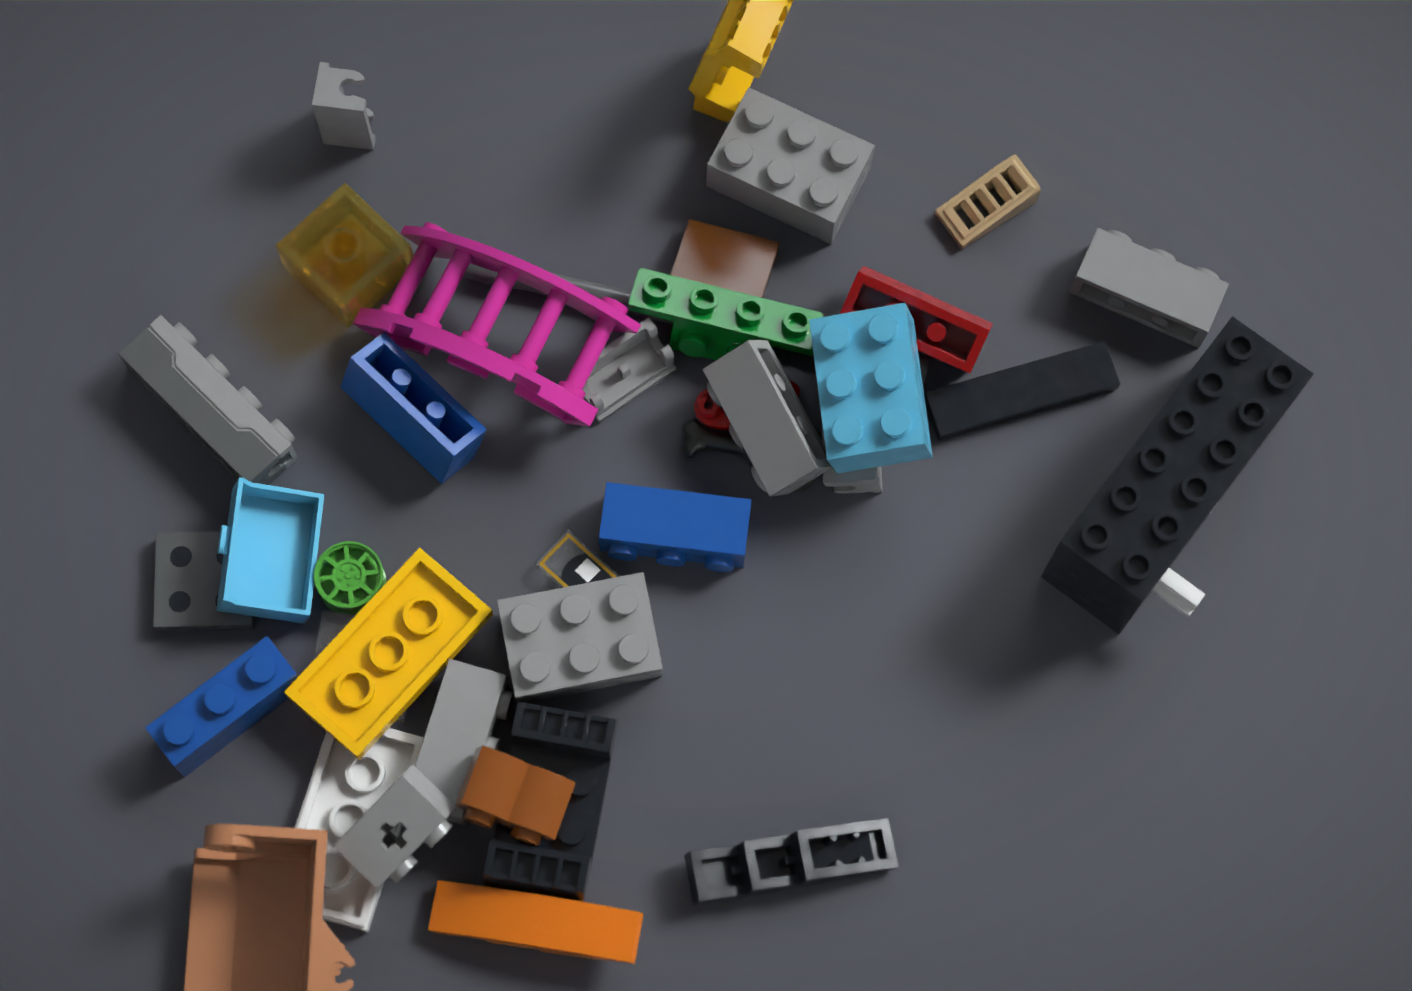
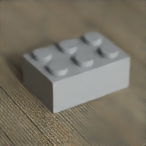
M748 87L707 163L706 187L826 243L832 244L871 169L875 145Z
M644 572L497 600L517 704L518 702L529 703L662 677L663 667Z

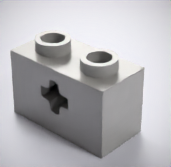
M412 764L333 847L376 889L388 877L397 883L417 863V860L411 854L423 842L432 848L452 827L446 818L456 806ZM401 822L407 829L396 837L390 830Z

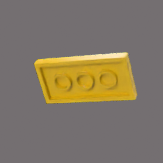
M419 547L284 693L286 697L354 757L360 760L447 666L449 659H453L494 615L493 610Z

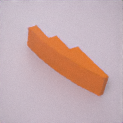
M438 880L428 930L436 934L481 939L493 944L531 948L544 953L635 964L644 914L582 901Z

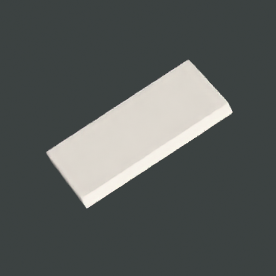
M389 728L369 751L358 760L326 732L295 828L328 830L323 920L364 932L369 931L383 884L376 889L333 846L412 764L415 766L423 737ZM399 822L390 831L398 837L403 824Z

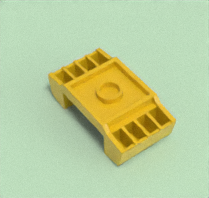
M729 0L688 88L695 96L693 110L727 123L731 121L748 87L750 88L754 77L759 79L793 0Z

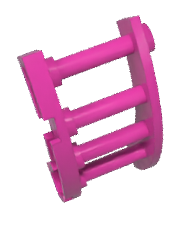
M425 222L423 227L404 225L400 234L418 245L388 304H382L379 310L361 307L353 324L374 338L385 332L403 350L428 356L431 348L449 354L446 361L455 367L485 380L492 373L508 382L517 384L513 392L515 395L543 409L562 422L591 426L599 409L583 400L586 395L583 388L611 333H637L640 329L641 324L626 315L628 308L609 297L599 299L580 287L534 264L480 242L448 233L433 223ZM434 256L436 258L450 259L423 312L416 313L414 319L407 317L404 313ZM469 264L497 272L498 275L469 331H463L461 336L441 329L442 325L439 322ZM517 280L548 296L519 353L512 354L509 359L488 349L489 344L485 340ZM565 304L596 322L566 381H560L559 384H556L536 373L538 366L535 363Z

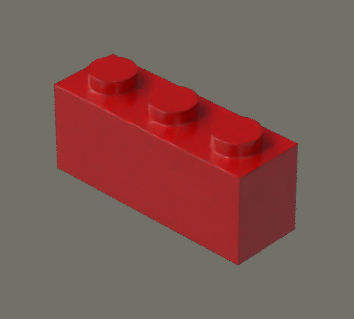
M863 266L857 272L839 314L906 303L914 319L918 351L967 373H971L993 323L866 266Z

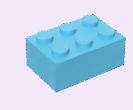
M906 303L810 319L826 455L828 462L836 473L933 458L914 319Z

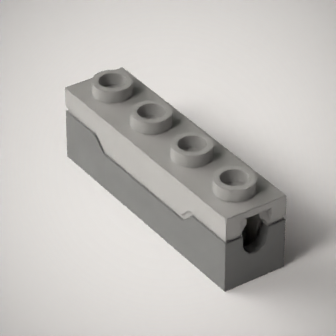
M160 315L150 324L149 328H145L118 352L126 368L237 479L240 477L252 483L270 485L284 472L285 468L287 469L298 459L291 444L295 440L294 435L277 418L270 423L259 412L263 407L260 401L245 386H242L237 391L226 380L230 376L226 367L213 354L204 358L194 348L198 341L182 323L178 322L172 326Z

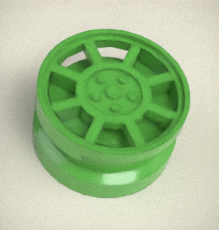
M354 541L340 542L329 547L319 557L314 570L315 585L323 602L331 611L345 617H355L387 583L385 571L377 554L368 546Z

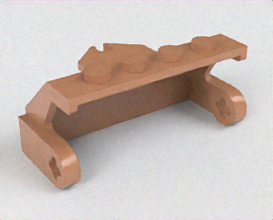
M211 824L205 826L203 848H195L193 856L183 991H349L353 987L354 982L352 980H347L344 983L335 982V977L341 973L340 969L345 966L347 968L353 967L355 961L322 919L328 830L239 824Z

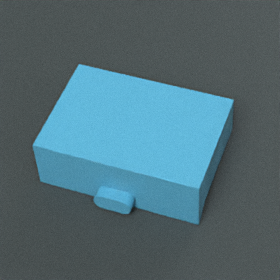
M238 478L231 493L227 526L221 525L217 554H223V563L216 611L303 624L306 622L311 613L314 570L317 562L324 494L252 483L245 478Z

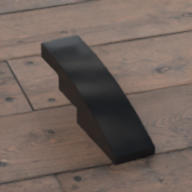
M889 818L797 830L790 835L746 840L738 845L690 851L684 855L693 905L800 888L899 867Z

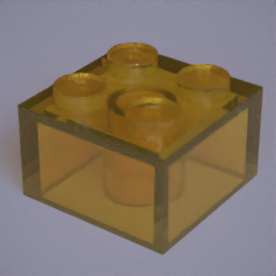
M346 183L339 187L275 245L283 267L347 328L353 324L361 307L371 308L401 280L413 257L411 245Z

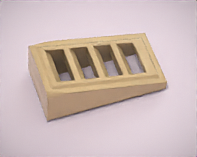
M1014 154L936 209L935 215L962 250L1038 201L1041 188L1022 161ZM1007 179H1008L1009 182L1012 184V186L1015 188V190L1018 192L1017 195L1014 193V191L1011 189V187H1010V186L1008 185V183L1006 182ZM993 188H995L1005 202L1001 207L989 192ZM978 198L990 215L984 218L972 201ZM962 208L975 226L968 229L956 211Z

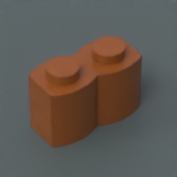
M481 746L475 750L454 806L465 810L463 818L473 824L492 829L494 822L500 823L512 829L511 838L527 845L539 847L541 840L546 842L555 840L576 782L546 769L530 765L506 753Z

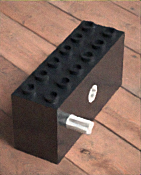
M1232 316L1061 539L1041 578L1118 634L1122 632L1151 592L1188 618L1206 594L1170 569L1171 565L1285 415L1314 373Z

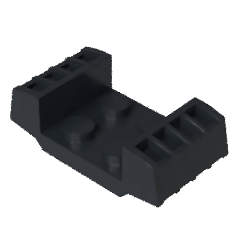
M518 702L511 732L513 741L511 756L530 765L576 782L556 838L553 841L546 842L541 840L539 847L527 845L510 837L511 828L497 823L494 839L489 841L483 874L484 886L584 902L619 719Z

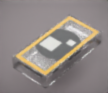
M569 529L535 563L536 569L557 588L620 577Z

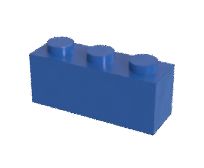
M385 332L350 357L340 388L441 484L475 458L487 429Z
M606 482L599 532L600 551H606L609 557L623 561L636 560L637 555L656 557L657 563L666 566H684L685 561L705 563L704 567L706 569L716 572H731L734 567L744 568L752 499Z
M266 636L147 725L145 729L173 766L186 777L289 698L286 697L284 691L295 681L298 675L269 637Z

